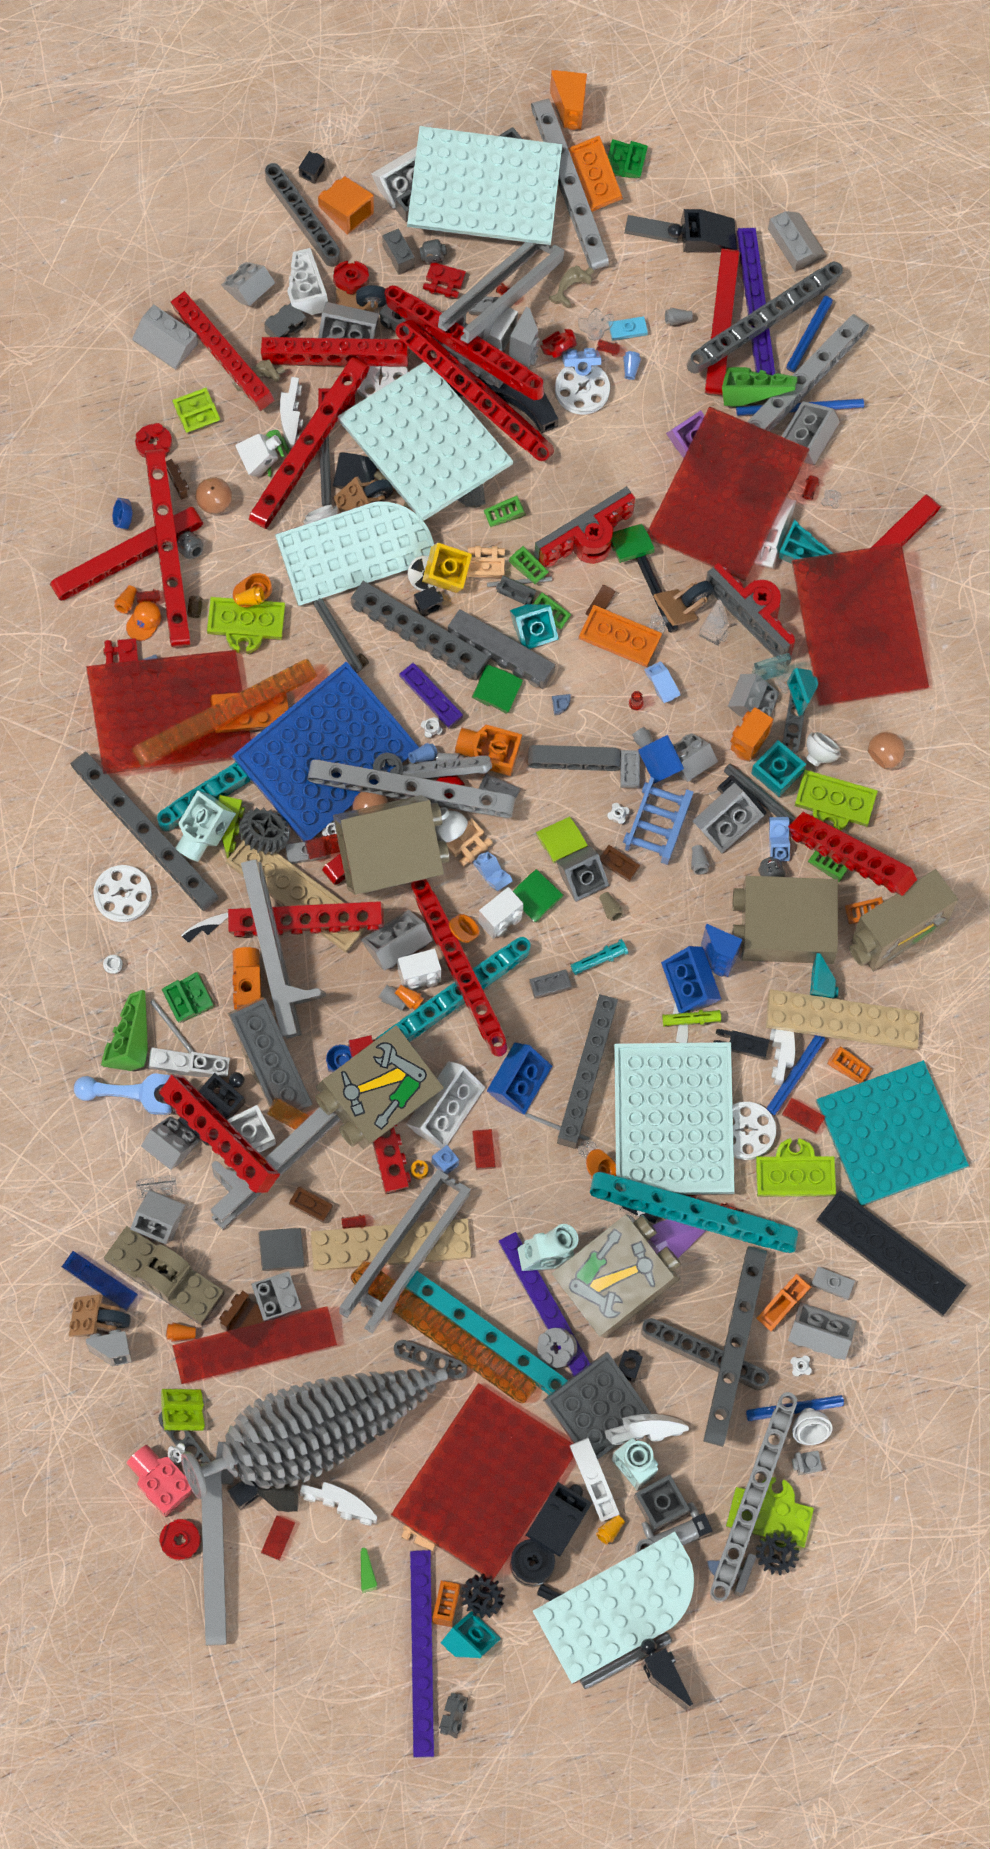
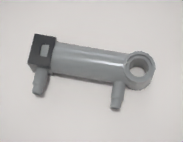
M690 1502L688 1507L692 1519L654 1536L648 1522H643L641 1525L647 1539H642L638 1542L635 1553L639 1552L642 1546H650L673 1532L677 1534L681 1544L685 1545L712 1535L713 1530L705 1513L700 1515L694 1503Z

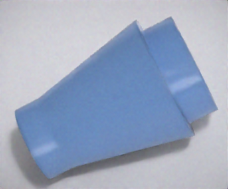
M628 351L623 356L624 378L634 380L641 358L639 353Z
M425 743L408 754L409 761L411 763L433 761L437 757V749L434 744Z

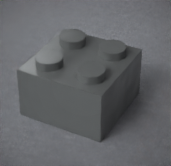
M671 1475L647 1486L634 1495V1499L653 1533L687 1515L690 1511Z

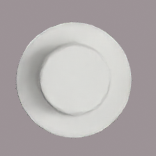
M109 955L103 962L105 971L110 974L118 973L123 966L121 958L117 955Z

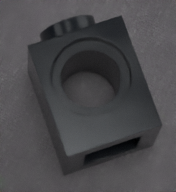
M309 151L299 166V177L315 184L325 169V158L318 153Z
M434 586L414 594V603L421 616L424 617L442 609L443 596L440 591L437 592Z
M631 1349L628 1351L624 1350L619 1368L628 1381L635 1383L643 1356H640L639 1352ZM628 1360L633 1361L635 1367L628 1369L624 1363Z
M241 1481L228 1490L230 1497L240 1510L260 1496L258 1490L261 1488L254 1481L251 1482L255 1486H250Z

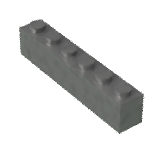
M461 609L458 610L448 625L449 633L489 656V659L494 660L501 668H507L518 678L523 677L528 680L534 687L543 689L555 671L554 663Z

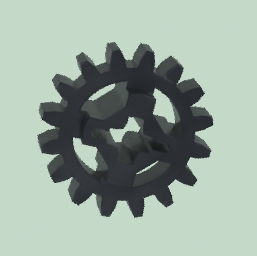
M774 1530L772 1536L767 1532L766 1539L760 1538L759 1542L762 1545L756 1546V1549L760 1551L756 1553V1558H761L758 1564H764V1571L771 1569V1575L775 1571L782 1575V1570L789 1573V1566L796 1567L794 1561H799V1556L795 1554L799 1553V1548H794L797 1545V1541L791 1542V1534L785 1537L784 1531L777 1535L776 1530ZM768 1544L769 1551L764 1555V1549ZM774 1548L778 1552L781 1551V1557L778 1554H774ZM789 1551H791V1557L787 1561L786 1554H788Z
M484 1573L480 1578L475 1574L463 1585V1592L460 1597L465 1598L462 1604L469 1606L467 1611H474L473 1616L479 1613L482 1619L486 1614L491 1618L504 1605L503 1599L505 1595L501 1594L504 1588H498L499 1581L493 1582V1576L487 1579Z

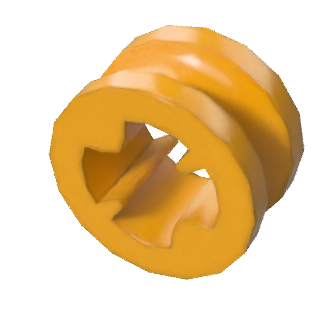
M422 1160L412 1163V1176L415 1179H424L428 1174V1165ZM416 1166L424 1167L423 1174L415 1173Z

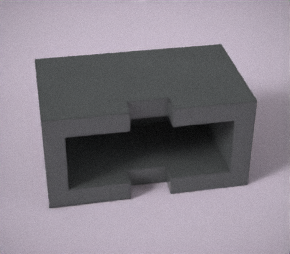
M399 228L382 235V246L388 257H390L398 275L415 268V257Z
M291 303L284 305L277 314L268 317L264 323L265 332L270 337H290V333L294 332L296 334L307 325L306 316L299 309L293 307Z

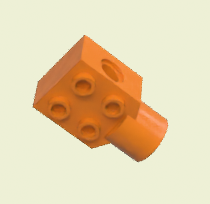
M756 707L751 712H746L742 719V725L736 726L732 733L733 737L730 740L732 743L730 750L739 759L749 762L758 756L760 748L770 734L774 720Z
M487 724L478 732L462 727L457 739L455 753L469 757L489 756L492 762L490 771L511 776L522 743V734Z
M241 947L232 951L234 992H237L233 993L234 1010L261 998L260 951L257 948Z

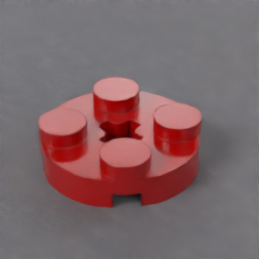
M348 261L341 262L334 268L333 283L340 290L346 291L347 294H355L359 288L367 286L369 283L368 268L359 261H354V263H348Z
M564 329L565 333L560 334L559 331H556L545 337L542 341L543 345L540 344L543 354L552 355L553 358H557L562 355L563 351L575 347L577 342L573 330Z
M160 423L142 427L136 433L135 445L137 452L145 458V451L164 449L166 457L172 445L170 432ZM151 439L158 440L157 445L149 444Z
M177 1519L163 1527L159 1542L162 1551L167 1557L176 1561H183L192 1558L198 1551L200 1535L193 1523L185 1519ZM183 1535V1539L186 1540L185 1543L177 1545V1541L174 1540L175 1537Z

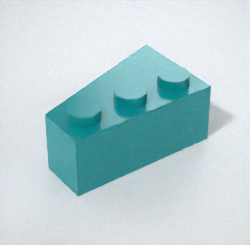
M794 519L779 552V559L830 580L837 565L838 557L822 543H819L811 533L802 528Z

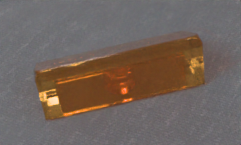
M278 1097L275 1098L267 1112V1115L294 1130L310 1117V1115Z

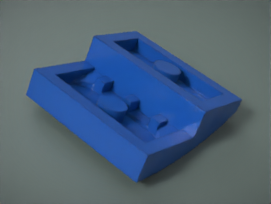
M668 735L638 749L650 776L654 778V784L684 769Z

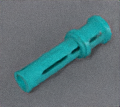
M619 939L617 943L610 946L605 945L602 948L603 950L570 964L574 975L607 960L612 962L614 958L620 955H627L628 949L623 939Z

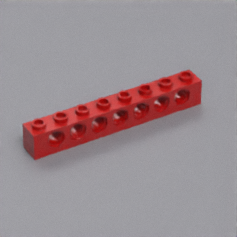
M185 291L170 301L175 312L197 334V338L260 412L275 401L269 389Z
M262 337L261 357L262 361L270 360L274 365L346 366L349 360L355 357L369 366L408 367L409 347L401 339Z
M804 811L788 826L791 837L795 842H801L810 850L818 851L823 857L827 856L835 863L843 864L848 870L858 872L863 878H869L876 885L886 887L891 893L896 892L903 896L917 881L911 867Z
M381 901L272 907L279 936L284 935V932L300 935L303 934V931L319 934L322 933V930H329L330 933H339L341 929H348L349 932H358L360 928H367L368 931H378L379 927H384V909ZM251 908L228 909V930L230 934L238 938L246 937L245 934H253V936L258 937ZM367 913V920L364 922L359 921L360 914ZM348 914L349 919L342 923L340 922V916ZM329 915L330 920L325 924L321 923V917ZM288 916L291 917V923L283 925V919ZM304 916L311 917L308 924H302ZM252 918L253 925L245 927V921Z
M372 1035L349 1040L348 1045L351 1057L353 1058L376 1041V1039L373 1040ZM394 1127L389 1130V1137H379L373 1142L385 1194L408 1189V1183H411L409 1171L405 1172L404 1164H407L404 1152L400 1153L399 1145H402L400 1134L395 1133ZM392 1147L395 1150V1154L388 1157L384 1154V1149ZM396 1166L399 1168L400 1173L393 1176L389 1173V1168Z
M171 1074L159 1092L164 1097V1101L176 1110L178 1116L188 1122V1126L200 1134V1138L212 1147L214 1153L224 1159V1163L237 1172L236 1175L240 1179L245 1180L249 1184L250 1190L255 1193H268L280 1176V1173L183 1075Z

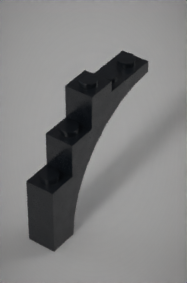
M461 377L459 381L464 383V377ZM478 377L505 402L524 412L535 423L541 434L558 427L559 418L545 392L541 399L533 400L505 383L498 388L494 385H489L485 380ZM448 383V385L454 390V392H455L459 397H464V396H463L462 394H460L453 386H451V385Z

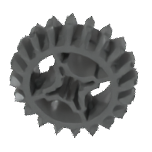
M256 807L254 811L250 810L248 813H245L239 824L241 840L245 841V846H250V850H257V853L262 851L265 855L268 852L273 855L275 851L279 852L281 849H284L290 838V828L288 827V822L284 821V817H279L278 812L273 813L271 809L266 811L264 807L261 810Z

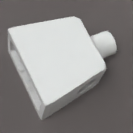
M257 434L235 445L249 475L259 478L278 460L275 448L281 444V441L276 435L269 438L266 435Z

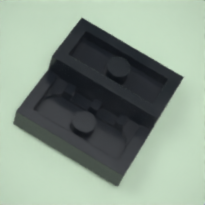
M340 452L333 487L343 489L355 477H359L361 483L371 482L375 479L374 475L377 467L367 456Z

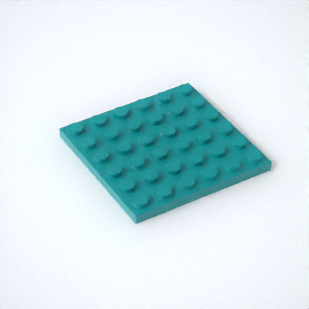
M924 1060L816 1099L817 1106L857 1201L861 1206L952 1174L969 1166Z

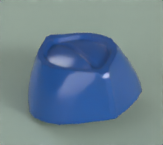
M117 498L112 513L113 524L117 528L128 529L133 514L131 502L129 499Z
M336 1045L328 1051L326 1055L328 1072H334L352 1058L348 1046Z

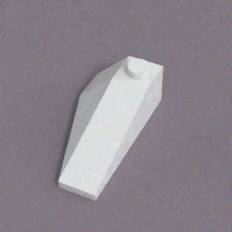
M311 248L293 252L287 293L293 307L314 315L323 312L328 299Z

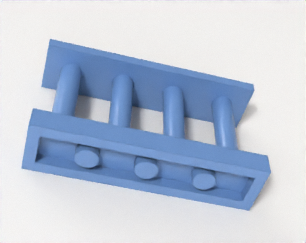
M650 777L649 783L645 782L642 793H644L631 832H626L623 843L626 844L625 851H629L631 844L657 852L659 856H662L661 863L668 865L694 792L686 789L685 795L681 794L679 796L653 787L654 778ZM649 794L678 803L677 805L680 806L679 811L673 813L647 804ZM643 811L671 819V822L674 823L673 828L665 829L640 820ZM637 827L665 836V839H668L667 844L660 846L634 837Z

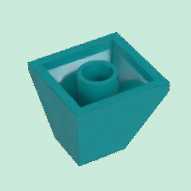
M526 604L510 610L514 629L520 644L524 647L531 649L559 639L550 605Z
M795 668L787 681V685L798 716H802L818 687V681L816 676H813L811 670Z
M817 953L812 966L810 995L837 998L839 987L835 986L836 979L822 955Z
M470 1611L452 1627L440 1643L455 1657L481 1658L501 1638L477 1615L473 1616V1611Z

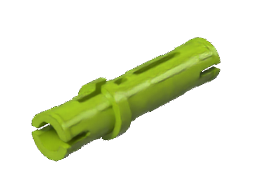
M699 1010V1012L662 1014L663 1027L698 1023L704 1025V1023L721 1022L720 1010Z

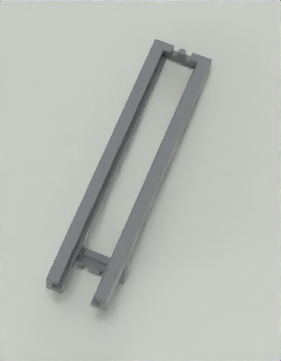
M525 242L439 316L438 328L446 331L453 324L458 323L464 327V334L461 336L462 341L469 343L478 336L487 342L494 321L563 261L564 249L553 245L551 248V245ZM539 250L550 254L469 325L465 323L467 312Z
M256 859L241 863L279 1029L282 1037L286 1036L287 1039L300 1036L302 1032L295 1005L324 998L326 992L319 988L303 990L290 985L262 863Z
M319 1107L265 1159L281 1176L339 1122L340 1118L335 1112L327 1115ZM214 1161L212 1163L213 1175L229 1191L211 1209L213 1214L212 1220L224 1230L262 1193L253 1192L249 1189V1184L236 1175L237 1172L227 1170L218 1161Z
M437 1169L341 1304L339 1314L348 1318L356 1305L361 1302L362 1307L365 1308L367 1305L368 1310H372V1313H374L364 1329L373 1334L383 1318L388 1322L400 1294L468 1199L471 1189L460 1182L459 1184L455 1183V1179H448L449 1176ZM445 1183L459 1192L384 1300L381 1302L369 1295V1287L441 1185Z

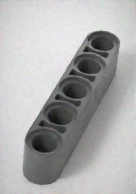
M531 745L528 747V767L591 771L620 770L621 750L618 748Z

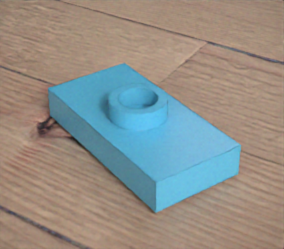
M644 316L612 321L608 324L612 341L648 335Z

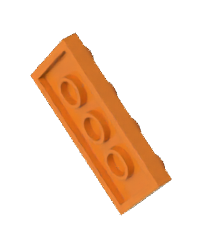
M600 135L568 148L591 212L623 199Z
M593 605L579 635V639L645 667H648L662 637V633L596 605Z
M286 689L211 695L215 733L265 729L288 710Z

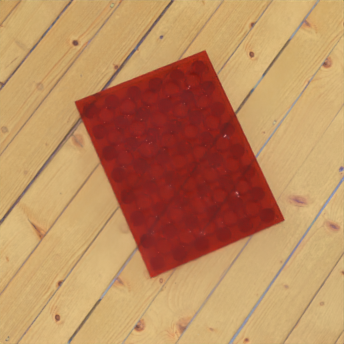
M709 406L647 531L651 541L713 568L719 563L722 567L728 568L732 576L746 581L810 451L809 448Z
M902 543L792 560L791 563L812 674L816 676L818 681L816 689L818 706L929 688Z
M236 650L86 666L103 774L233 759L232 755L251 741L249 730L215 733L211 695L243 693Z
M478 1383L391 1513V1517L480 1575L484 1573L487 1579L493 1576L492 1581H494L574 1458L570 1445L573 1443Z

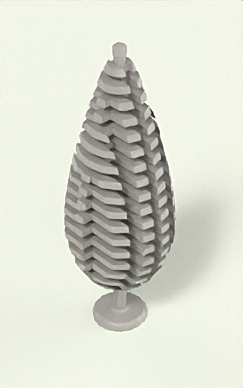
M408 1369L407 1373L404 1370L394 1371V1374L391 1371L383 1374L369 1372L372 1376L357 1373L354 1375L358 1379L352 1375H344L341 1378L330 1377L327 1381L322 1378L317 1379L315 1384L309 1381L303 1383L302 1387H298V1385L290 1386L289 1391H286L284 1388L277 1391L276 1396L272 1393L267 1394L264 1401L261 1398L254 1401V1408L249 1404L243 1411L245 1415L243 1416L240 1413L234 1420L236 1422L234 1427L232 1425L229 1426V1430L225 1435L226 1444H223L222 1458L200 1466L192 1453L185 1452L181 1454L182 1467L188 1484L194 1495L201 1499L207 1495L205 1477L227 1469L236 1478L239 1476L245 1484L255 1486L251 1482L254 1481L259 1487L269 1489L271 1486L283 1488L287 1483L290 1486H295L298 1484V1479H301L303 1482L310 1480V1474L318 1477L322 1474V1468L328 1472L333 1468L334 1464L332 1462H335L338 1466L344 1461L345 1458L343 1456L349 1459L355 1455L354 1449L359 1452L366 1447L363 1442L369 1444L376 1440L374 1435L382 1436L385 1434L384 1429L392 1428L395 1425L394 1423L398 1421L397 1419L407 1414V1410L410 1411L417 1407V1400L422 1403L427 1399V1393L423 1390L425 1387L429 1393H432L436 1389L435 1383L447 1380L448 1373L445 1369H440L433 1374L430 1370L422 1369L421 1374L424 1376L423 1378L416 1369Z

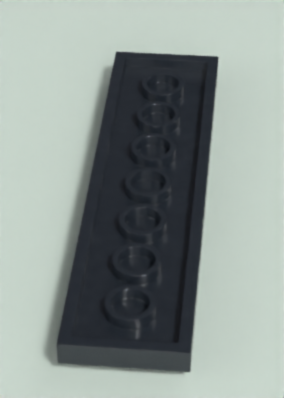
M841 1190L838 1191L816 1220L822 1227L941 1317L944 1316L966 1287V1284Z

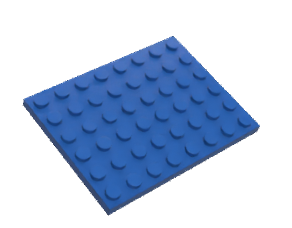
M346 661L232 755V758L278 813L284 817V820L288 822L301 840L307 843L329 823L334 821L333 815L343 813L352 806L355 797L360 793L308 781L307 778L312 760L373 769L375 759L383 753L395 754L403 763L408 759V754L419 747ZM385 763V767L380 770H386L390 773L393 767ZM335 772L332 774V776L334 778L341 777V774ZM376 779L369 781L372 785L379 783Z

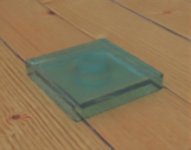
M789 653L754 663L752 674H758L764 680L787 674L791 663V656Z

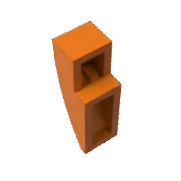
M795 1274L756 1319L772 1332L808 1293L812 1286L799 1274Z

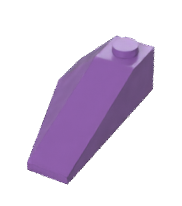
M700 410L666 434L677 451L712 492L727 481L716 450L717 445L713 439L712 427Z
M666 1219L652 1225L657 1234L650 1240L659 1251L668 1246L679 1259L706 1230Z

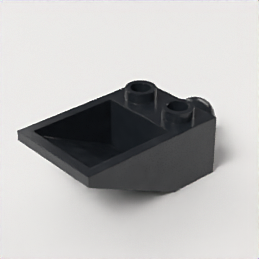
M684 209L681 217V226L673 223L668 227L669 236L677 238L682 234L683 252H721V248L737 250L734 218L703 209Z
M239 1072L230 1075L229 1083L214 1073L199 1090L226 1120L232 1118L246 1102L245 1098L234 1089L241 1087L245 1081L244 1076ZM216 1088H220L219 1094L214 1093ZM231 1100H234L235 1102L233 1103V1105L229 1106V1102ZM180 1117L178 1119L185 1128L193 1132L205 1145H208V1143L200 1138V1134L188 1126V1122L184 1118Z
M557 1482L525 1536L560 1557L592 1505V1502L582 1497V1487L578 1484H572L567 1488Z
M653 1639L643 1640L641 1650L649 1656L643 1659L641 1665L650 1683L684 1710H690L693 1703L674 1666L676 1660L672 1652H667L666 1648L656 1652L657 1644Z

